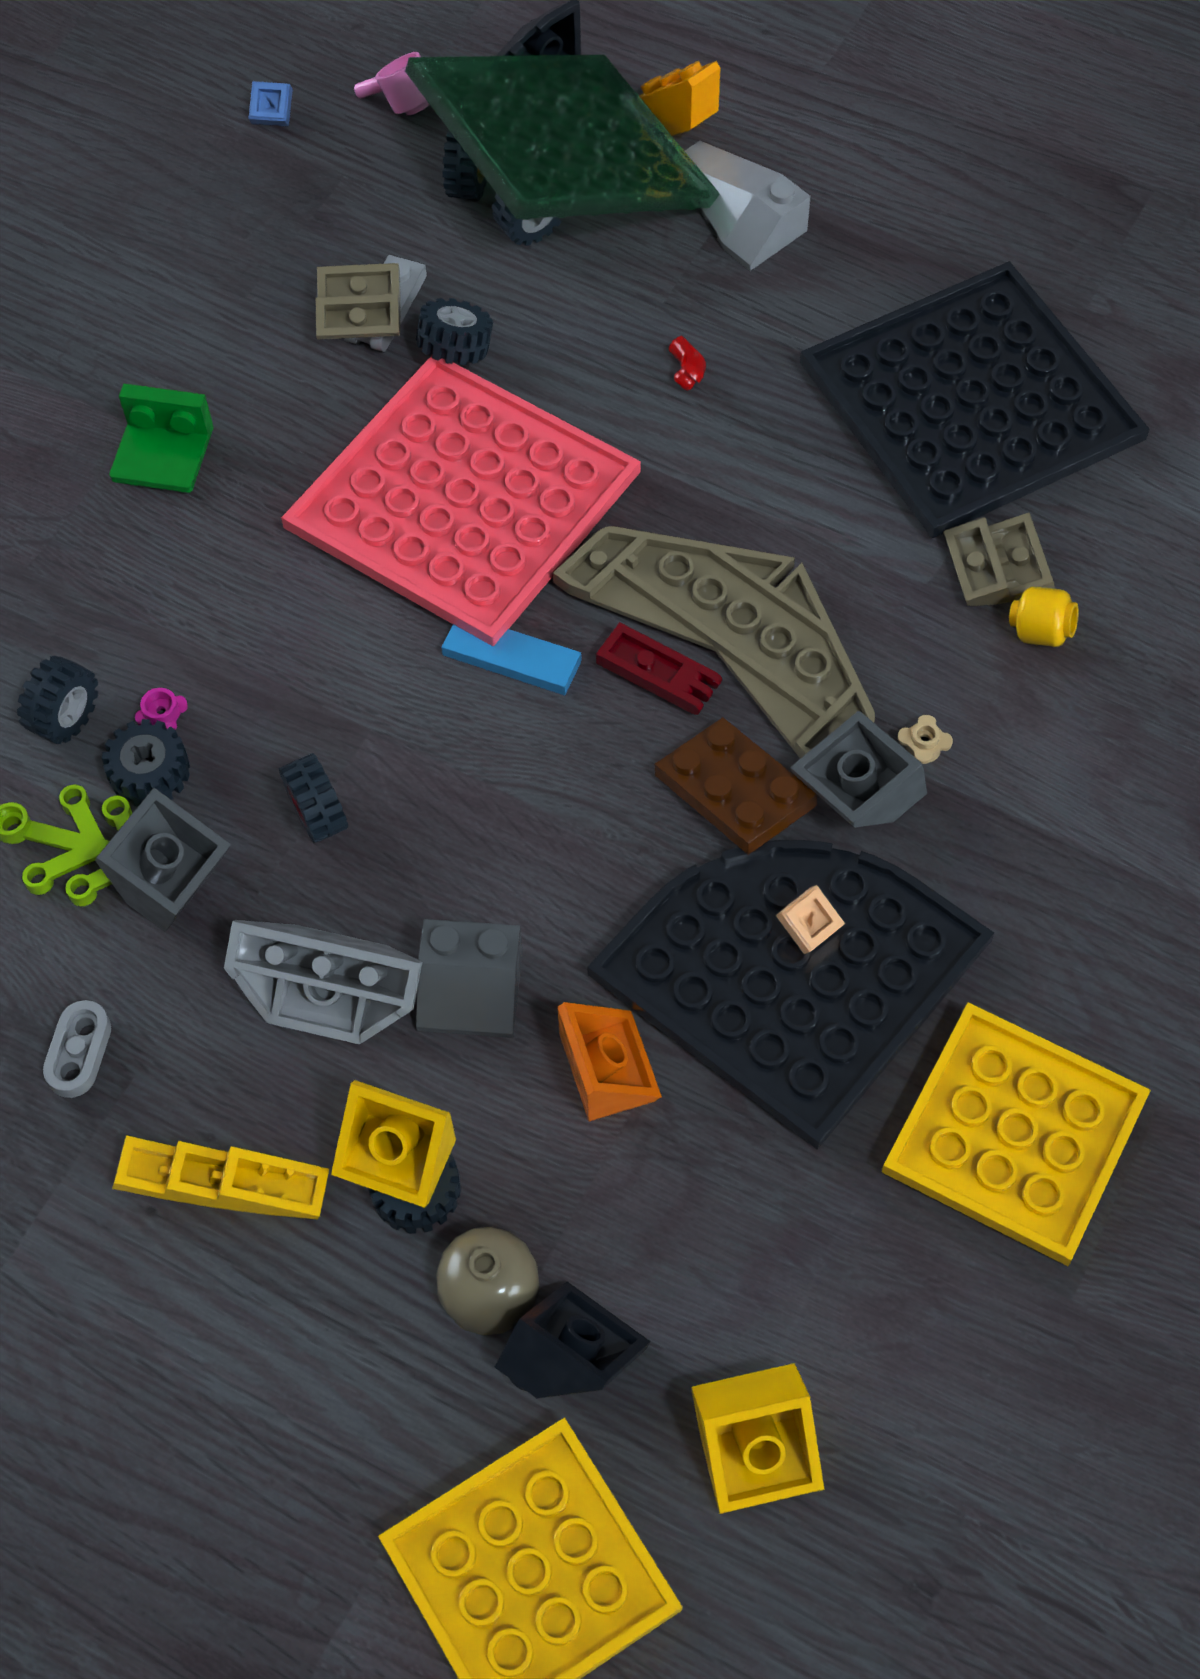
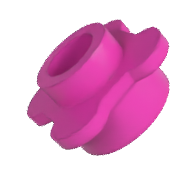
M154 688L142 697L140 702L141 710L135 714L136 723L141 725L142 719H150L151 724L155 725L158 720L164 722L167 729L171 726L176 730V721L180 714L187 710L188 703L183 696H175L169 689ZM160 710H165L163 714L157 713Z

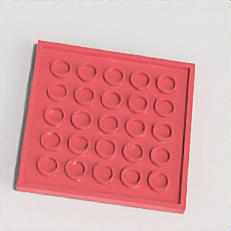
M431 355L281 519L284 529L442 619L494 646L553 577V572L571 556L638 476L641 470V461L455 363H445V359L438 361L433 359Z

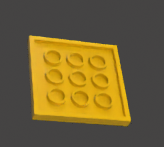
M968 1002L892 1147L881 1172L1069 1266L1151 1090Z
M565 1417L378 1536L458 1679H581L682 1611V1605Z

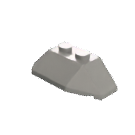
M234 920L232 921L224 969L232 979H235L245 996L267 1023L361 1044L414 1009L423 962L388 945L295 924Z

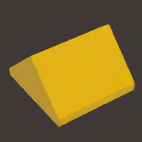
M354 1080L350 1084L331 1175L426 1208L456 1142L450 1112Z

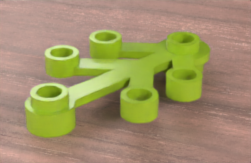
M69 785L59 795V801L66 814L73 817L80 833L32 821L26 809L18 803L9 802L0 805V840L2 842L18 844L24 840H30L68 850V852L49 861L32 863L24 869L22 880L28 891L32 894L42 895L47 893L53 887L54 879L95 861L96 857L109 843L108 840L104 839L89 809L90 799L86 790L80 785ZM76 796L82 797L78 803L68 804L71 798ZM111 796L102 805V813L106 822L110 826L116 827L118 831L133 813L128 800L123 796ZM118 807L124 808L121 814L110 815L113 809ZM20 824L16 829L7 831L11 825ZM99 869L89 875L77 874L72 876L67 881L65 890L74 905L87 906L96 899L98 890L112 883L102 869ZM36 875H45L41 882L31 883V880ZM80 886L89 887L84 894H74L75 890Z

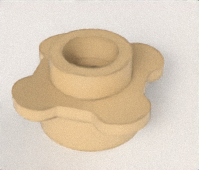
M930 715L920 716L915 725L910 728L900 729L897 736L898 742L904 745L905 749L922 764L936 760L941 751H948L953 743L952 736L948 733H943L936 725V719ZM928 737L929 741H923L921 738Z

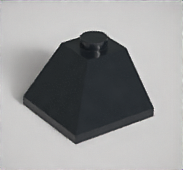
M567 1281L519 1319L495 1368L510 1378V1381L517 1388L527 1391L535 1398L599 1391L604 1389L647 1349L651 1341Z

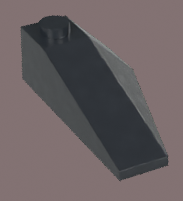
M570 0L552 8L520 28L457 99L459 125H480L581 63L580 2L578 0Z

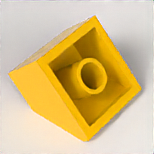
M795 1363L691 1387L699 1434L720 1514L824 1490L810 1395Z

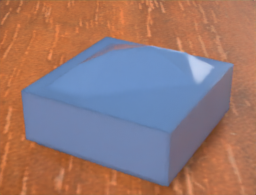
M252 81L248 118L251 124L289 126L293 91L291 85Z

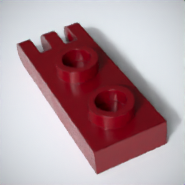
M619 622L596 653V664L694 715H698L704 708L703 702L709 701L713 695L712 689H717L723 680L712 669Z

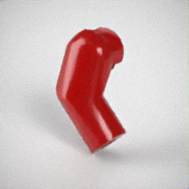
M679 336L669 346L670 353L681 363L680 366L682 367L674 374V380L684 390L689 391L696 382L700 383L704 378L706 361L701 353L684 336Z

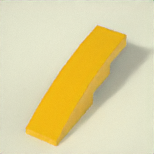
M126 1135L112 1189L212 1208L274 1216L318 1219L322 1208L329 1169L233 1146L226 1152L178 1141L175 1147Z

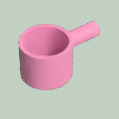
M412 52L387 64L374 78L355 84L354 91L360 99L383 92L395 114L405 112L406 115H413L432 103V96L437 92V86L420 54Z

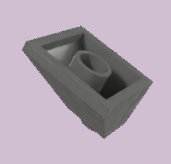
M857 711L790 767L791 772L854 828L893 823L927 794L923 764L860 711Z

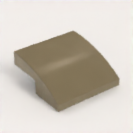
M398 263L317 267V340L400 336L401 295L400 268Z
M1030 512L988 526L984 517L943 531L967 606L995 605L1020 600L1024 591L1029 587L1055 589L1054 581Z

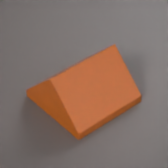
M563 1002L558 1006L560 1038L588 1121L652 1103L662 1097L632 1011Z

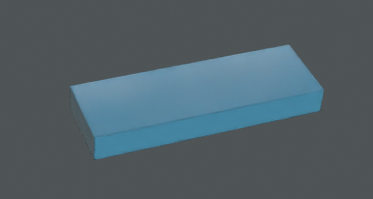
M453 624L441 647L443 656L562 695H566L582 661L581 652L510 629L504 633L494 646H491Z

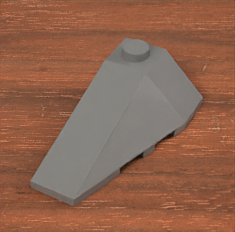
M698 141L671 159V166L691 197H695L702 208V216L706 223H711L715 229L717 240L722 249L749 271L807 231L811 196L783 174L702 141Z

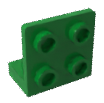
M123 383L119 399L127 426L109 473L111 481L186 493L192 492L214 428L206 395Z

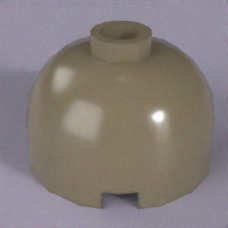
M493 1226L473 1228L457 1236L443 1252L436 1273L438 1297L444 1310L463 1330L480 1335L500 1334L512 1329L513 1324L517 1323L522 1316L534 1308L540 1290L537 1262L526 1243L511 1231Z

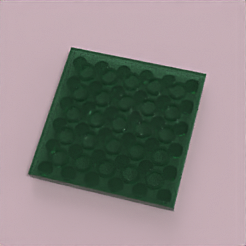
M605 55L409 57L405 69L407 75L516 219L564 218L566 216L578 215L597 216L610 213L630 214L643 211L662 212L675 209L694 210L696 208L711 207L720 195Z

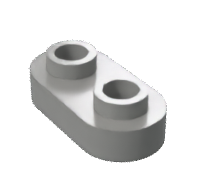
M89 1000L77 1001L69 1005L59 1018L44 1062L43 1075L52 1091L61 1097H78L86 1093L96 1080L111 1034V1022L105 1010L96 1002ZM85 1026H95L90 1034L85 1036L79 1035ZM80 1070L79 1075L75 1079L65 1080V1076L69 1071Z

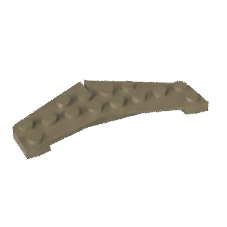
M609 526L597 531L553 572V583L572 596L715 651L800 759L857 711L862 712L872 722L875 721L874 709L803 563L775 588L794 568L795 557Z

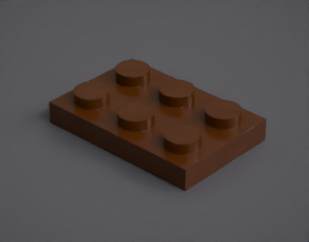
M724 717L655 763V776L748 855L817 806L816 793Z

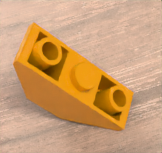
M696 61L682 70L677 68L663 77L658 75L641 85L643 93L631 100L635 109L670 136L689 131L719 111L720 66L717 61L704 66L701 65L700 61Z

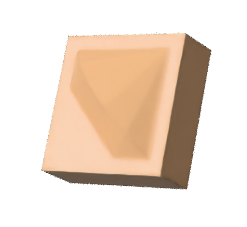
M817 885L807 889L776 914V917L804 954L814 950L845 924Z

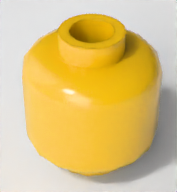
M1029 587L1024 591L1020 600H1013L1009 613V624L1012 627H1016L1017 635L1021 642L1059 647L1065 642L1067 637L1072 638L1075 634L1079 613L1078 603L1072 602L1070 594L1061 589Z

